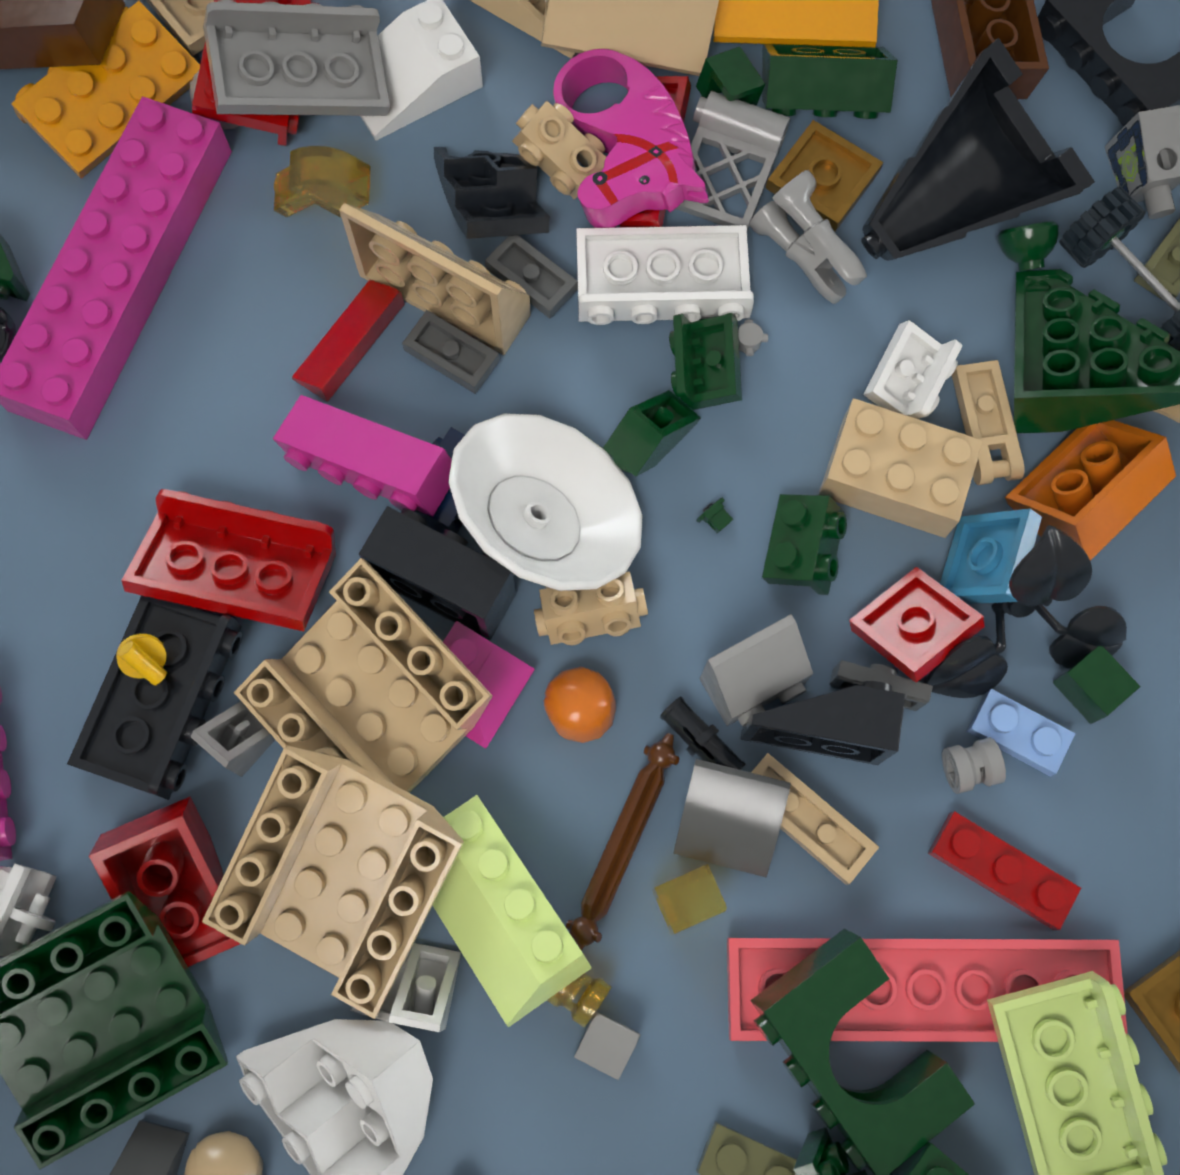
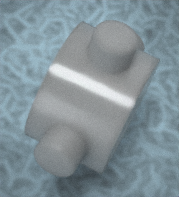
M745 320L744 324L738 329L739 350L744 352L746 356H753L754 352L760 348L761 342H768V334H763L761 327L753 323V320Z

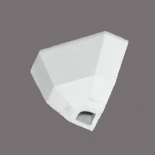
M334 1019L249 1048L236 1056L244 1075L239 1080L243 1092L253 1104H259L283 1136L282 1143L287 1153L297 1164H303L310 1175L404 1174L424 1138L433 1077L420 1040L395 1024L386 1021Z

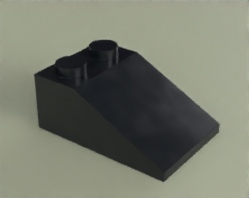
M865 681L863 686L855 685L753 714L742 729L740 740L879 765L899 750L906 694L893 692L892 686L887 683Z

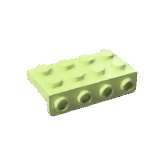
M1090 971L987 999L1034 1175H1164L1162 1166L1167 1165V1156L1160 1139L1152 1132L1148 1116L1153 1115V1105L1146 1088L1138 1081L1135 1065L1140 1063L1139 1054L1134 1041L1129 1034L1125 1033L1121 1016L1126 1014V1007L1123 997L1115 984H1110L1109 981L1097 973Z

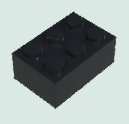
M387 506L360 550V558H364L396 593L454 623L456 621L460 622L490 641L516 596L513 573L486 553L482 555L468 548V542L455 532L444 529L441 534L427 527V521L416 512L403 508L400 513Z

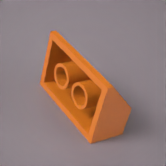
M1115 420L1077 428L1005 497L1006 502L1013 510L1032 509L1042 516L1037 533L1040 537L1048 525L1056 527L1076 540L1091 561L1176 477L1167 438Z

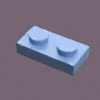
M989 689L984 694L966 731L979 739L991 737L998 744L1000 750L1050 777L1057 774L1075 736L1074 732L993 689Z

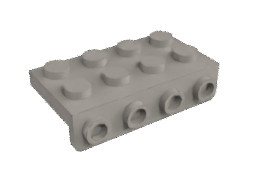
M220 0L207 4L203 29L216 113L387 116L390 104L377 36V28L380 23L379 11L375 8H365L360 5L348 7L322 6L317 3L284 5L272 1L260 4Z

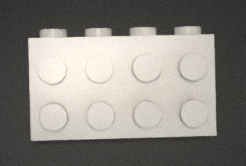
M746 225L576 229L579 322L588 321L594 325H606L613 321H633L637 324H650L656 320H673V316L683 314L690 322L732 313L737 321L743 318H750L754 304V294L750 290Z

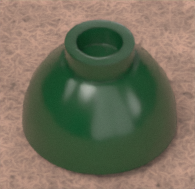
M1052 221L1005 229L997 235L998 244L1008 259L1018 263V271L1045 267L1044 259L1053 251L1057 243L1059 225Z

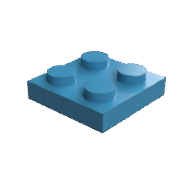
M1032 509L961 516L940 584L967 604L1018 602L1010 592L1009 581L1020 561L1034 548L1042 516Z

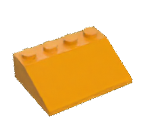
M719 0L713 26V42L875 48L877 43L879 0Z

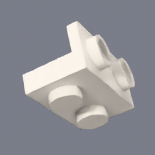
M910 320L899 324L863 395L879 407L916 419L925 418L938 406L940 401L938 394L945 380L954 373L958 364L956 358L963 345L956 339L940 344Z

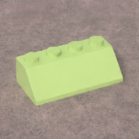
M475 795L443 817L463 839L464 843L432 906L505 1024L510 1027L592 967L478 795Z

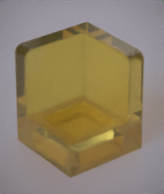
M708 864L652 889L671 935L723 913L727 909Z

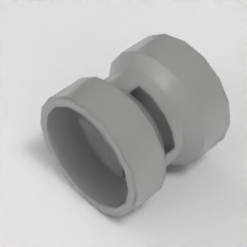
M991 737L975 741L972 747L963 748L960 745H955L943 749V769L949 786L954 793L959 794L971 791L976 784L980 783L992 786L1005 782L1006 769L1004 759L998 744Z

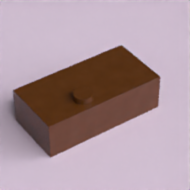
M0 0V69L100 65L126 5L123 0Z
M931 0L950 97H952L980 52L999 38L1023 73L1009 87L1017 99H1028L1049 70L1034 0Z

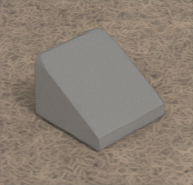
M595 1011L574 1058L619 1080L641 1034Z

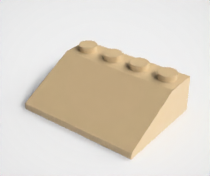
M546 0L541 46L575 53H583L593 49H609L629 56L643 66L700 76L708 55L719 0Z
M343 203L339 211L360 277L367 281L372 280L398 289L402 292L403 300L424 312L426 310L430 311L502 355L506 354L531 315L530 297L519 284L511 280L504 282L496 278L482 264L473 260L467 262L459 258L445 244L436 240L430 242L417 235L412 227L402 221H396L395 223L382 215Z

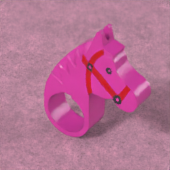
M609 49L585 51L570 59L561 68L554 82L553 94L555 102L563 105L571 112L574 117L572 125L583 135L590 133L596 136L605 147L604 152L608 154L604 161L603 170L587 176L581 182L577 192L586 218L594 228H615L625 220L645 210L666 209L671 213L684 200L699 203L709 202L705 191V183L695 172L690 140L677 107L663 84L648 68L629 56ZM616 83L628 90L626 97L620 104L615 103L604 111L581 113L572 109L578 96L596 84Z

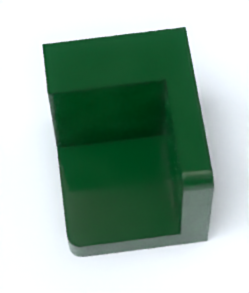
M740 46L706 58L696 84V88L702 97L708 98L710 92L714 91L723 93L728 101L738 99L757 106L765 87V82Z
M1103 646L1093 649L1072 669L1053 681V684L1090 724L1107 717L1141 687Z

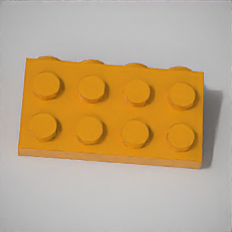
M137 1L130 8L124 7L100 65L49 67L47 75L36 84L29 83L22 87L16 94L15 101L11 104L17 117L24 124L27 123L82 179L112 154L142 96L171 105L190 89V82L199 71L200 64L140 1Z

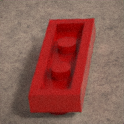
M955 811L949 813L928 852L929 855L1052 930L1061 929L1082 889Z

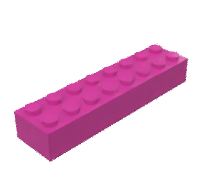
M143 96L141 97L0 364V404L8 412L79 438L88 439L232 153L219 122Z

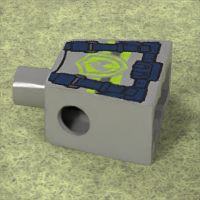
M1180 105L1138 112L1105 145V151L1117 186L1119 188L1122 187L1136 202L1145 201L1149 219L1162 218L1176 211L1171 191L1180 184Z

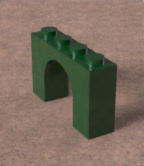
M844 928L750 1001L760 1014L754 1020L758 1029L772 1046L779 1042L789 1056L782 1062L789 1074L801 1088L808 1084L816 1095L817 1099L811 1105L818 1116L830 1130L837 1126L846 1140L839 1145L853 1166L858 1171L866 1167L874 1175H889L974 1106L975 1103L948 1063L929 1050L923 1052L891 1079L878 1087L867 1090H853L838 1084L833 1075L829 1060V1047L833 1031L840 1019L850 1009L889 980V977L863 939Z

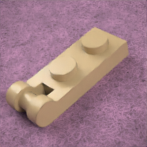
M998 360L958 365L952 374V379L965 433L968 436L983 440L973 474L974 482L976 485L991 484L995 478L1004 477L1007 481L1022 479L1024 476V461ZM1000 449L1002 460L992 461L990 450Z

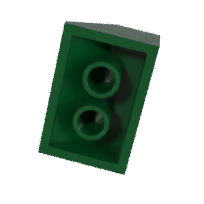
M763 44L762 79L765 82V87L762 92V101L766 108H772L773 112L785 116H794L797 109L813 110L812 115L818 117H836L838 111H854V117L876 119L879 112L891 113L898 60L884 47L876 46L873 48Z

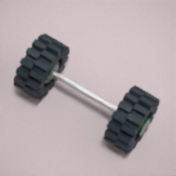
M1117 187L1112 192L1105 194L1102 200L1096 201L1092 208L1085 211L1080 216L1081 218L1075 221L1070 226V229L1063 234V238L1060 239L1059 243L1082 268L1092 265L1098 258L1100 259L1105 256L1107 251L1115 248L1175 311L1174 316L1167 320L1160 329L1170 334L1167 344L1180 351V303L1120 241L1138 225V222L1143 219L1146 212L1122 187Z

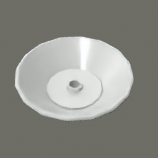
M503 413L473 425L454 448L448 483L459 519L484 553L519 578L558 591L598 589L626 573L641 548L643 515L630 480L616 465L609 453L574 427L541 415Z

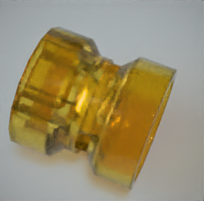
M584 973L547 1001L555 1007H565L571 1012L572 1020L585 1028L612 986L601 978L592 979ZM585 985L587 988L577 1003L573 1002L577 993Z

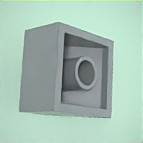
M792 614L707 660L700 676V681L726 726L739 720L742 727H744L753 714L765 711L763 706L778 698L782 705L786 704L807 691L803 684L813 675V671L797 623Z

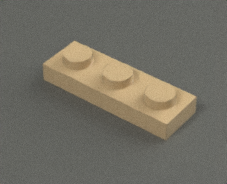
M769 753L764 756L751 772L791 783L780 829L845 885H849L879 849V846Z

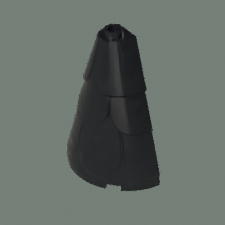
M999 38L980 52L945 108L940 110L912 156L902 162L862 229L864 237L861 239V242L873 258L878 259L881 257L889 261L965 238L967 232L1017 218L1020 213L1078 195L1085 188L1095 183L1072 147L1053 153L1010 89L1009 85L1021 77L1023 73Z

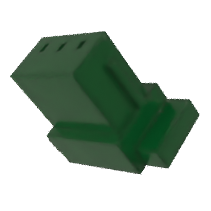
M722 497L716 503H710L704 508V513L696 521L700 523L704 520L718 534L733 521V518L725 511L722 504L725 500Z

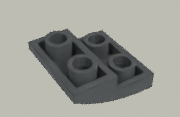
M696 759L673 854L767 878L791 783Z

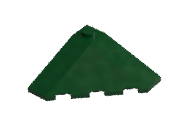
M1061 269L1016 272L1014 425L1016 433L1064 432L1180 404V351L1167 344L1170 338L1169 333L1144 318L1138 320L1136 325L1118 315L1120 311L1119 303L1095 289L1090 291L1088 296L1071 286L1073 276Z

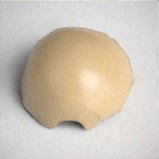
M231 1131L208 1135L197 1143L196 1148L191 1150L184 1175H262L263 1160L259 1151L248 1137Z

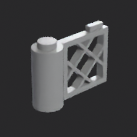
M714 91L710 92L708 98L701 96L693 117V121L699 123L691 148L697 169L696 174L705 183L706 190L710 196L708 197L709 202L699 203L684 200L675 209L723 226L746 225L748 232L749 222L755 214L775 159L780 152L791 117L738 99L728 101L723 94ZM702 143L719 148L724 160L704 168L698 156ZM746 159L764 164L760 175L744 182L735 165ZM729 168L736 185L716 194L708 176ZM755 186L752 196H750L748 189ZM741 193L747 205L743 219L726 213L720 201ZM714 204L716 209H713L709 206Z

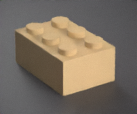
M853 398L842 420L818 495L830 496L835 502L946 538L960 521L983 440Z

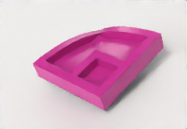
M456 621L443 643L493 695L475 727L466 735V737L486 749L535 669Z

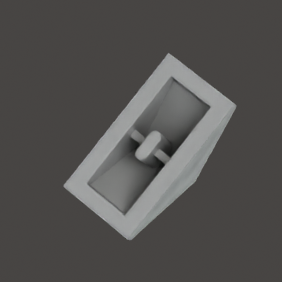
M242 701L193 730L191 738L226 769L240 777L250 769L275 741L274 737Z

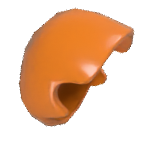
M581 666L561 671L548 683L545 690V699L543 700L545 711L557 733L564 739L585 743L601 738L613 725L616 700L608 681L599 672Z

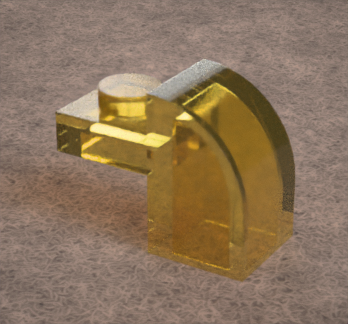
M306 146L290 151V166L276 173L274 181V211L289 217L316 204L341 217L339 209L343 203L358 208L368 205L371 166L345 151L332 147Z

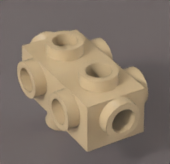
M546 101L538 109L531 104L515 123L521 130L512 142L518 147L520 155L528 163L539 166L551 177L552 185L564 195H570L575 199L578 197L577 192L581 182L587 176L603 170L606 156L603 154L605 147L596 136L590 133L583 135L572 125L574 122L573 115L563 105L555 103L552 106ZM577 160L585 167H581L578 164Z
M630 571L598 589L558 591L546 587V589L539 590L542 608L534 609L539 637L548 635L551 645L564 643L573 646L580 644L585 638L603 634L616 637L622 636L629 629L641 627L639 617L648 615L643 588L634 589Z

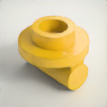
M135 634L126 638L119 645L116 654L117 664L124 674L137 679L145 678L152 685L159 684L166 677L167 671L163 668L166 662V650L163 643L157 637L150 634Z

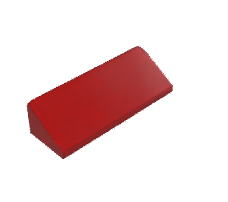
M369 280L293 374L292 379L328 402L405 305L402 292L394 287Z

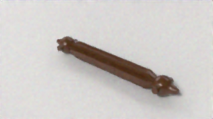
M667 733L660 742L654 743L651 747L646 746L644 748V755L648 756L649 764L639 772L582 899L581 917L576 918L574 921L568 920L566 923V929L569 930L570 935L581 951L585 946L592 944L594 941L597 943L601 941L602 934L598 932L596 923L608 913L665 783L664 769L669 768L672 764L677 765L680 758L675 755L673 748L674 735Z

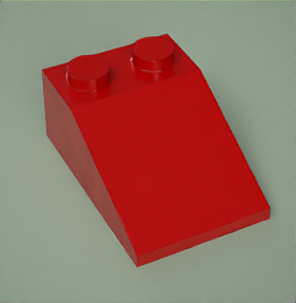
M191 796L100 834L89 854V858L111 900L127 891H130L161 919L188 967L240 945L239 942L202 922L224 873L212 839Z

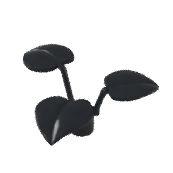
M1048 525L1038 543L1020 561L1011 575L1009 589L1012 596L1018 602L992 604L996 619V643L993 644L992 640L987 636H977L961 642L950 650L945 659L929 673L924 684L933 686V693L956 698L977 697L996 687L1008 670L1005 658L999 655L1006 648L1005 613L1022 618L1036 610L1051 628L1060 634L1049 647L1051 657L1057 664L1072 669L1098 646H1103L1111 655H1114L1122 646L1123 641L1126 640V622L1117 610L1107 606H1094L1077 613L1070 620L1068 626L1065 627L1044 607L1049 606L1052 600L1067 601L1075 598L1086 588L1092 576L1091 561L1083 548L1068 534Z

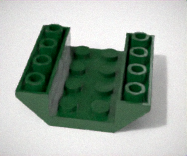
M130 891L0 959V1074L22 1108L14 1129L39 1170L228 1065V1059L208 1000L161 919Z

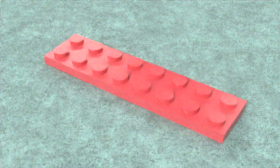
M727 938L730 1041H767L754 1022L760 1014L750 1000L831 938ZM863 939L889 977V980L850 1009L840 1019L833 1031L831 1041L998 1042L987 999L1090 971L1097 973L1109 981L1110 984H1115L1124 1000L1119 940ZM1125 1014L1121 1016L1125 1033L1128 1034Z

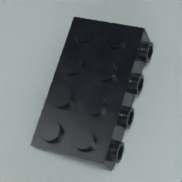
M141 595L121 643L126 638L135 634H150L157 637L163 643L166 650V662L163 666L167 671L166 677L157 685H152L145 678L129 677L120 670L115 654L67 764L169 800L172 792L178 791L185 780L187 765L184 763L191 746L195 747L198 745L191 738L193 730L206 723V720L203 718L210 701L215 702L224 685L222 672L228 658H234L242 642L240 630L242 626L233 617L224 614L218 616L191 606Z

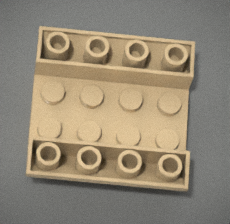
M360 558L329 591L336 599V602L282 659H265L234 691V694L283 749L286 746H292L349 760L410 793L475 727L493 695L364 558Z
M286 746L279 757L202 922L244 946L259 934L266 936L337 976L339 979L331 995L375 1019L464 841L434 806L346 759Z

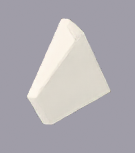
M414 943L376 1019L435 1032L445 1030L461 952ZM354 1007L350 1010V1011H354V1012H357V1013L366 1015V1014L362 1013L361 1011L355 1009Z

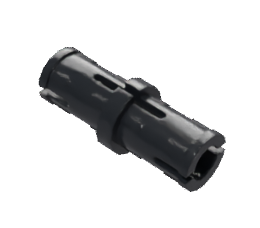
M682 696L670 704L660 715V718L688 745L686 750L692 757L697 754L703 761L741 770L746 765L717 736L719 730L713 724L708 726L684 701Z

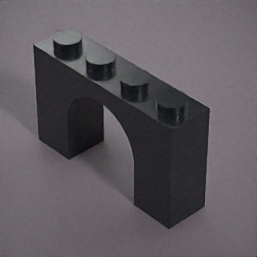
M1046 0L1038 15L1042 38L1058 51L1065 59L1067 65L1079 74L1092 89L1094 95L1110 108L1123 126L1138 112L1180 105V52L1162 62L1152 64L1138 63L1118 54L1105 38L1103 25L1132 7L1135 0Z

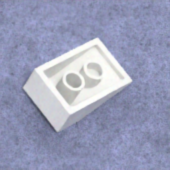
M427 0L402 12L378 35L390 109L387 116L360 117L377 141L483 87L480 56L443 0Z

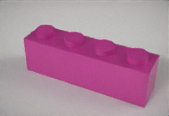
M303 395L299 396L273 437V440L286 452L283 458L295 468L305 472L309 467L313 468L326 480L336 485H342L343 481L350 483L358 492L374 500L379 495L389 499L393 506L401 511L403 508L414 512L417 510L433 517L450 489L448 481L452 459L444 448Z

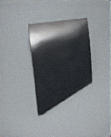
M434 147V160L444 194L457 224L467 239L549 233L550 216L536 202L537 167L528 163L520 154L474 150L467 157H455L447 154L446 147Z

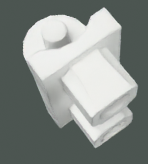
M15 863L13 868L0 866V956L6 957L30 944L37 928L52 931L56 921L43 914L49 903L50 897L48 896L57 876Z

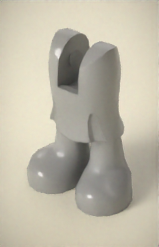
M806 170L782 187L772 197L774 201L764 205L753 216L749 226L758 235L769 236L786 251V257L794 261L803 270L815 289L832 304H836L846 295V288L833 271V267L851 285L861 283L867 277V274L860 259L837 236L829 220H823L814 208L810 198L817 183L813 174ZM787 214L804 230L803 234L799 236L787 219Z

